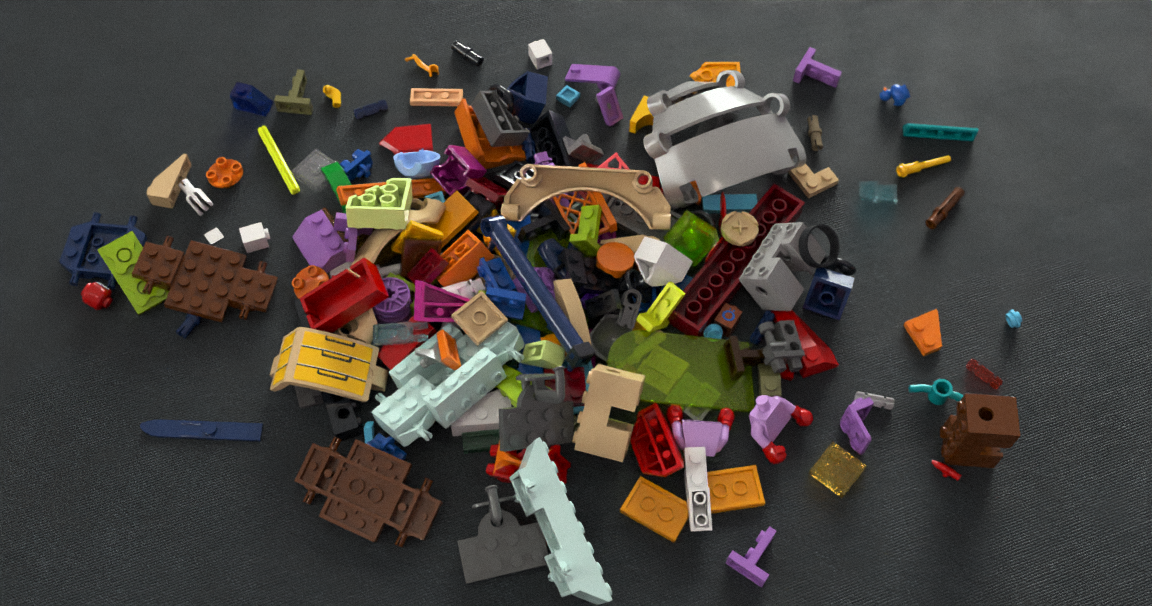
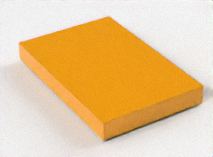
M458 191L453 193L443 203L446 209L437 224L425 225L443 232L444 237L441 239V249L479 213Z
M756 465L707 472L711 514L765 505Z
M642 476L639 477L620 508V513L675 543L689 518L687 502Z

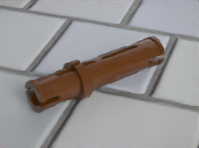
M955 187L943 203L933 210V214L925 222L926 226L930 229H935L941 220H945L948 212L964 196V190L960 187Z

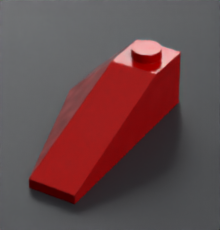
M793 310L772 311L775 314V323L785 320H794L801 347L805 353V356L801 358L803 368L799 370L802 378L839 366L831 349Z

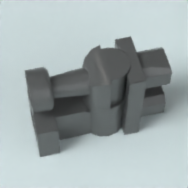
M794 320L778 321L775 325L773 322H764L758 326L760 334L764 335L766 340V346L762 351L765 356V365H771L774 373L784 372L787 369L785 364H788L790 372H798L803 368L801 358L805 356V353L802 350Z

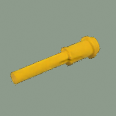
M947 155L920 163L918 161L908 164L901 163L897 166L896 172L899 177H907L909 174L920 172L921 169L951 162V157Z

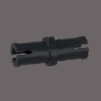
M458 40L452 44L451 49L460 54L464 60L470 61L477 67L482 65L484 58L476 54L472 48L464 46Z

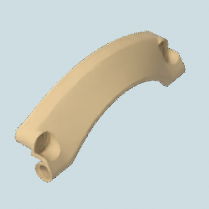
M426 197L423 201L412 199L410 208H415L416 210L410 209L407 224L410 220L423 225L437 224L446 206L436 199ZM375 229L361 246L351 265L362 258H366L374 264L382 249L392 239L400 235L404 229ZM349 268V271L360 277V275L356 274ZM369 309L335 331V334L371 344L379 330L373 309ZM340 329H347L349 334H343Z

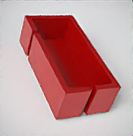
M362 258L350 266V269L360 275V277L345 269L299 298L304 312L308 314L306 317L311 329L332 333L387 299L389 295L377 266L366 258Z

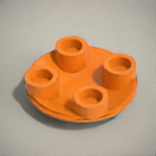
M219 157L216 159V163L207 171L206 177L212 186L227 188L233 186L242 178L243 167L236 160Z
M314 265L302 269L292 280L295 295L298 299L328 281L329 276L322 268Z

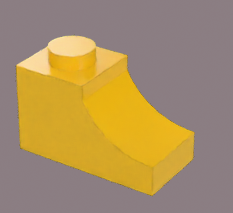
M643 96L630 119L629 132L636 134L640 128L653 125L654 117L648 109L647 96Z

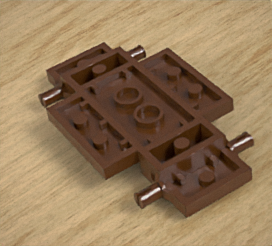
M166 236L163 245L145 242L132 272V277L146 282L143 289L145 294L150 295L153 286L169 290L164 303L165 308L218 322H223L228 306L240 309L239 318L247 320L250 310L266 313L278 282V277L264 273L268 265L266 262L260 261L257 270L246 269L244 265L247 255L192 240L184 255L183 251L171 248L174 238L171 236L170 238Z
M335 436L329 448L312 443L294 481L308 489L303 500L307 504L311 505L315 494H323L328 497L319 517L375 543L385 523L400 532L395 545L403 548L407 536H414L425 541L443 503L428 493L433 483L432 480L425 478L421 489L405 485L404 483L413 466L412 464L355 439L347 458L337 452L342 440Z

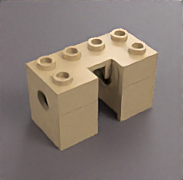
M598 364L589 371L586 381L589 384L588 392L584 391L582 403L585 406L584 410L579 412L577 419L580 427L575 431L572 443H575L574 450L619 462L624 461L634 425L610 419L611 406L635 412L636 405H639L645 375Z

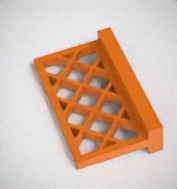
M584 162L579 164L578 167H587ZM575 191L573 196L561 194L558 195V199L557 197L552 198L559 213L569 225L570 234L576 233L581 216L580 211L571 209L574 201L584 204L583 206L599 205L602 208L600 222H602L604 227L599 229L598 236L608 231L610 233L617 231V222L602 193L584 191L587 193L586 200L576 198L578 191ZM562 198L571 200L568 208L560 205ZM569 213L579 215L576 223L568 221Z

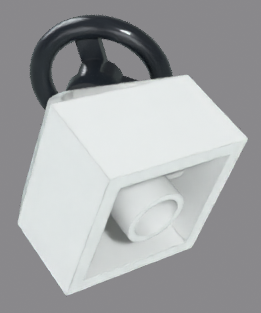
M644 237L634 255L640 272L636 269H630L625 272L626 287L628 290H638L643 295L641 303H648L652 299L651 287L663 286L671 281L673 283L682 282L693 261L666 242ZM631 274L635 275V282H631Z

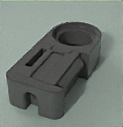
M631 289L623 293L621 298L622 309H620L618 315V322H615L616 326L628 330L634 328L642 300L638 290ZM629 293H633L636 296L634 304H630L627 300Z

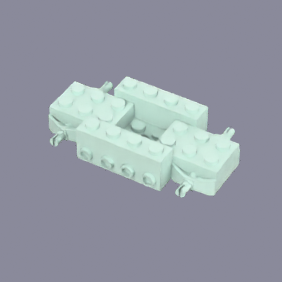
M507 322L477 346L467 334L463 336L461 330L451 323L445 325L442 329L456 340L461 367L454 371L440 363H435L423 368L419 362L424 357L415 355V351H413L389 371L398 390L388 397H385L382 393H378L375 396L380 405L372 411V414L378 425L403 447L410 445L418 437H423L426 441H429V438H432V434L427 430L435 421L445 429L448 428L507 377L502 365L513 358L517 362L523 361L524 355L519 353V351L524 347L525 343L517 327ZM434 334L418 348H433L437 342V335Z

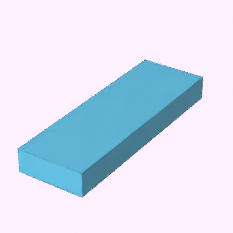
M724 194L726 213L733 211L749 213L757 204L756 194ZM721 195L702 197L703 211L707 213H720Z

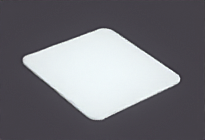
M214 228L204 234L210 244L224 237L218 228Z

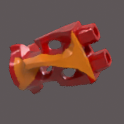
M499 440V444H494L490 447V456L496 458L495 463H488L486 473L501 482L511 483L509 477L519 470L526 449H523L518 454L517 450L500 451ZM553 445L549 448L548 456L557 466L559 480L566 484L567 470L571 467V463L560 454L561 446Z

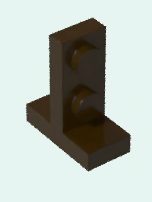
M729 336L723 345L730 380H739L745 372L744 366L765 364V356L762 352L764 348L759 350H751L749 348L740 350L737 336Z

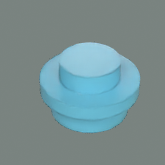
M1013 309L1009 310V313L1005 314L1008 325L1011 328L1021 327L1022 317L1018 311L1015 312Z
M710 324L705 327L703 335L709 342H718L722 338L723 330L718 324Z

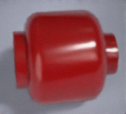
M99 282L88 283L81 292L83 302L95 310H101L103 307L108 308L113 301L111 298L112 291Z

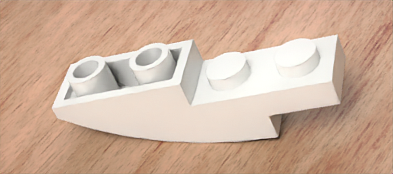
M705 447L684 448V476L691 532L712 531Z

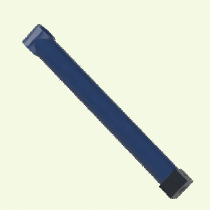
M497 215L483 218L480 223L481 231L484 236L491 238L487 249L493 251L497 247L566 351L565 359L569 363L567 370L572 372L577 367L587 365L596 353L589 341L583 342L507 229L505 217Z

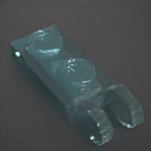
M410 321L373 325V345L380 346L427 341L428 335H413V329H427L428 323H412Z

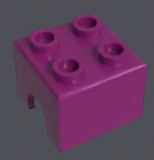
M449 145L444 151V154L448 155V159L441 165H435L430 174L450 196L456 191L464 196L471 189L465 185L468 178L483 177L487 170L466 147Z

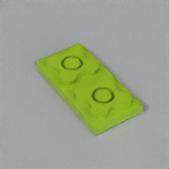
M133 231L99 248L98 252L137 314L141 315L164 302L169 290L153 286L151 294H145L143 289L146 282L132 277L133 269L143 247Z

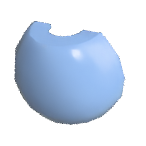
M423 149L419 150V152H400L393 156L398 171L406 178H411L412 180L428 178L431 176L430 171L432 168L440 163V154Z

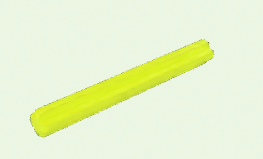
M264 125L259 127L258 133L290 193L293 195L299 193V186L269 130Z

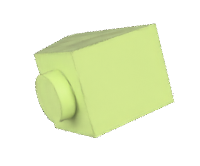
M548 340L525 344L523 351L524 359L523 361L521 360V363L553 369L562 366L565 360V350L562 346Z

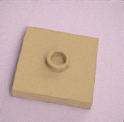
M480 291L451 315V318L477 346L508 322L505 315L483 291Z

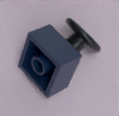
M527 71L512 82L507 89L499 84H493L489 87V90H497V94L508 105L507 110L513 116L516 115L519 121L534 124L546 105L548 76Z
M825 256L820 264L825 263L829 256ZM837 258L830 266L817 268L803 308L840 320L855 279L847 275L856 273L855 266L846 260Z

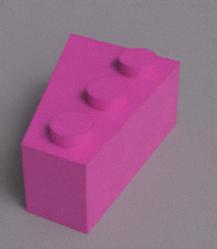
M415 280L414 320L455 322L451 315L470 299L424 281Z

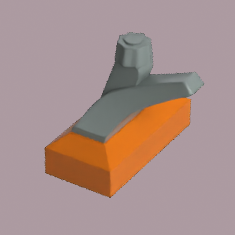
M443 329L436 333L437 342L433 348H415V355L424 357L419 362L423 368L435 363H440L454 371L461 367L456 340Z

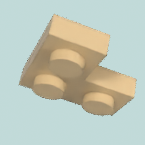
M805 163L802 167H796L788 172L808 198L837 185L839 179L829 167L814 174Z

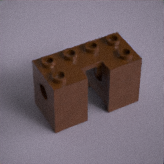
M965 393L957 403V415H950L944 425L940 427V438H943L941 456L944 457L945 465L994 468L1003 458L1000 448H1011L1021 436L1016 397Z

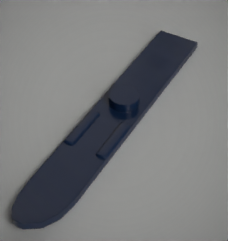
M150 420L141 423L140 428L146 434L160 438L261 442L263 424Z

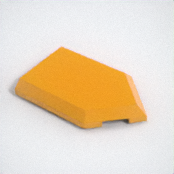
M705 62L701 65V68L696 72L694 71L689 77L699 82H716L717 76L722 71L735 70L740 72V62ZM732 75L726 80L727 87L735 86V79Z

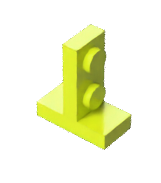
M672 281L668 282L647 312L640 313L636 321L648 332L666 328L670 323L668 317L685 296V293Z

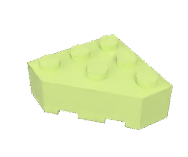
M391 178L386 181L387 184L381 187L375 185L366 189L365 194L361 196L355 194L349 197L346 205L348 227L357 229H406L413 198L411 178Z

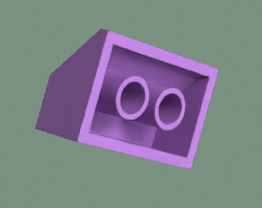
M320 210L306 217L292 238L308 264L320 267L326 273H329L336 267L346 263V254L343 253L344 242L337 231L334 230L333 225L324 212Z

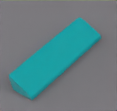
M911 123L903 125V136L974 141L979 131L978 128Z

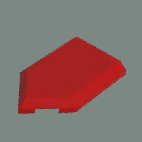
M431 124L395 127L379 142V145L389 149L394 155L400 152H419L422 149L433 151Z

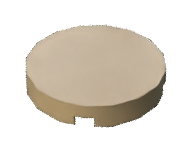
M733 211L727 214L722 220L720 229L725 240L736 246L751 244L756 239L759 231L757 220L749 213L743 211L741 213Z

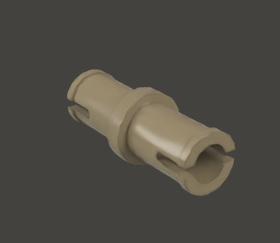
M812 115L813 120H811L810 116L807 118L809 126L808 136L811 138L812 150L818 151V146L820 150L823 149L822 129L819 127L818 116Z

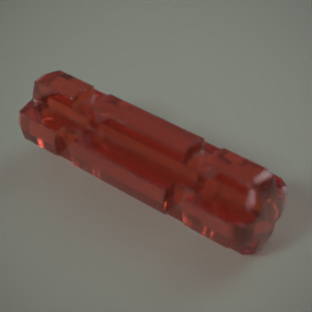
M972 358L966 364V368L971 372L975 371V375L986 383L989 382L990 386L997 390L1002 385L1003 380L999 377H994L991 371L983 365H978L979 362Z

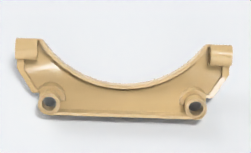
M526 164L520 169L522 179H517L504 196V204L501 206V215L505 217L506 221H523L534 209L553 197L568 192L593 191L608 194L628 204L643 218L649 229L670 230L671 206L660 189L652 187V177L650 173L644 170ZM529 169L534 170L533 177L527 179L525 177L526 171ZM644 175L649 178L648 183L640 185L638 183L639 178Z

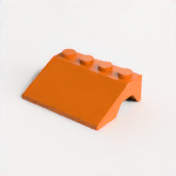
M461 99L454 113L464 145L485 169L511 164L515 160H526L525 152L522 150L521 145L491 147L472 106H468L466 99Z

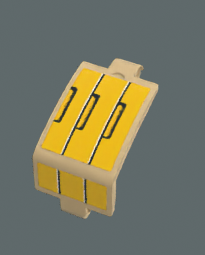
M297 327L283 337L279 355L273 360L270 376L273 378L270 390L276 392L288 385H295L367 402L370 390L385 392L389 372L376 366L379 348L325 331Z

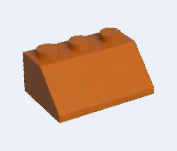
M467 230L441 254L449 264L436 279L443 287L462 281H469V279H474L478 273L477 266H479L480 258L484 257L487 262L495 256L474 234Z

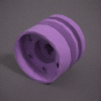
M395 277L383 278L382 281L389 297L372 307L373 313L381 326L398 328L405 325L412 317L410 290L408 285L401 279Z

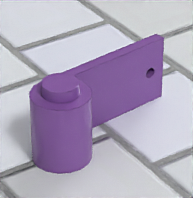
M572 64L565 77V81L597 83L598 88L603 91L609 86L615 89L621 74L614 66Z

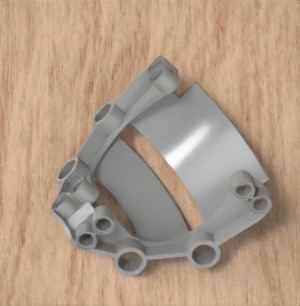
M725 70L719 73L716 82L688 81L667 92L662 90L648 97L647 106L654 117L653 131L644 137L643 143L648 155L655 160L663 193L673 210L679 207L685 208L698 202L697 192L690 183L695 180L701 196L705 197L768 173L776 175L786 174L791 169L802 167L806 163V154L803 145L785 117L790 109V101L786 95L769 93L762 98L744 88L745 78L742 73L735 70ZM732 75L735 79V86L727 87L726 80ZM775 97L780 102V109L777 113H773L770 107L771 101ZM753 106L762 114L716 128L672 146L670 135L713 117ZM795 155L798 159L796 164L793 161Z

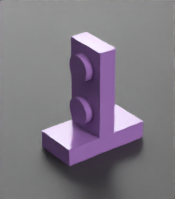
M809 47L795 70L793 81L800 83L803 76L807 75L836 88L842 72L813 60L816 49Z
M336 212L334 230L344 231V239H348V242H344L343 253L346 254V262H354L357 233L371 235L373 228L357 229L348 227L346 214Z
M770 526L766 532L762 530L755 540L758 542L755 549L751 547L745 557L732 550L726 564L762 588L769 574L757 567L756 564L774 538L776 530Z

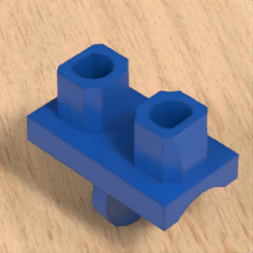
M357 149L352 155L353 162L350 163L348 160H344L340 163L350 182L356 177L360 178L362 175L365 178L371 176L369 170L372 168L373 161L370 157V151L366 150L363 152Z
M378 433L375 438L366 443L401 460H404L407 453L394 444L395 439L392 436L385 438Z

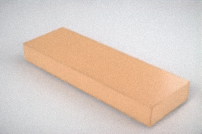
M411 88L410 106H458L463 98V89Z

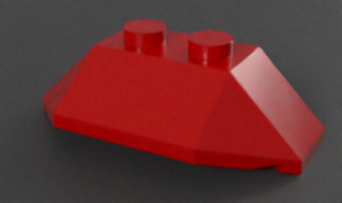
M654 403L639 411L630 442L642 473L666 477L684 468V458L658 404Z

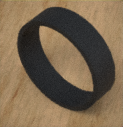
M820 224L810 226L802 232L799 238V252L803 261L813 268L827 267L836 261L839 254V240L833 229L827 225ZM815 228L822 230L830 242V254L823 264L815 262L808 250V238Z

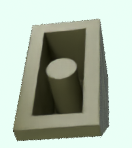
M758 364L759 396L781 397L780 373H774L771 365Z

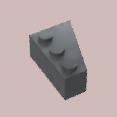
M495 90L479 91L471 106L491 147L520 146L530 131L527 128L524 129L518 122L519 118L516 115L513 117L507 110L508 105Z

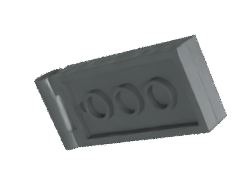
M602 193L617 222V227L633 236H654L660 239V241L671 245L685 223L683 216L671 211L670 230L649 229L643 218L628 204L618 198Z

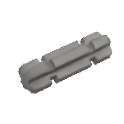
M859 391L856 392L854 400L870 397L874 403L873 406L880 408L884 406L885 409L890 410L893 409L895 402L890 397L885 399L884 396L870 393L865 395L864 392Z

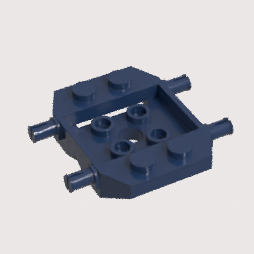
M94 212L90 222L71 227L59 261L61 266L72 274L69 284L77 286L79 278L92 279L99 277L108 280L107 288L114 290L117 280L99 254L98 249L133 231L142 247H144L147 236L135 227L138 217L131 215L127 225L99 223L101 214ZM91 236H94V238H93L92 241H91V243H92V244H91V247H90L89 252H88V254H87V256H86L85 264H84V266H81V264H82V262H83V259H84V256H85V253H86V250H87V247H88V244H89V241H90V238H91Z

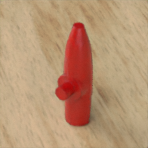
M931 461L937 469L942 471L943 477L950 476L957 481L961 478L962 475L951 467L939 461Z

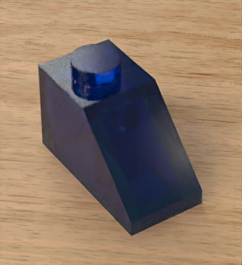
M236 82L230 93L234 108L267 116L273 105L271 99L252 85Z

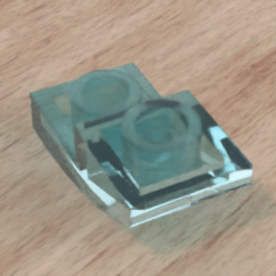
M878 181L859 182L860 199L877 203H897V184L878 185Z

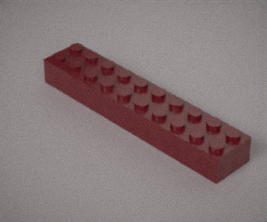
M773 184L749 212L758 222L759 231L754 242L746 246H736L725 240L683 290L685 296L668 317L669 324L697 342L703 334L705 327L714 321L724 304H728L743 286L739 278L761 246L762 241L770 232L771 227L777 223H795L802 214L805 202Z

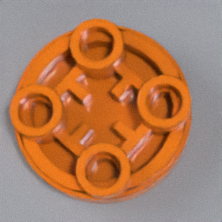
M609 242L602 245L597 252L596 266L604 272L611 274L614 278H621L627 270L632 269L634 266V252L625 244Z

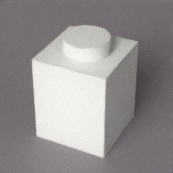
M544 39L528 44L529 57L537 70L552 65V52Z
M261 222L239 228L247 253L269 247L267 240L271 238L268 229H264Z

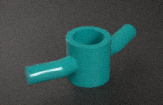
M945 379L936 380L932 386L916 384L909 385L908 387L910 393H928L929 400L935 405L944 404L948 398L960 401L963 397L962 394L953 391L951 383Z

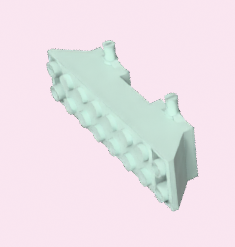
M539 437L527 446L519 470L509 477L516 493L514 495L516 500L514 501L520 502L526 517L535 514L551 551V554L544 557L550 570L548 578H551L549 581L555 582L561 597L574 595L596 605L612 601V590L609 584L604 582L602 567L595 561L592 555L594 554L593 547L584 537V527L576 519L575 507L571 501H568L565 494L567 493L565 484L559 480L557 466L548 456V446Z

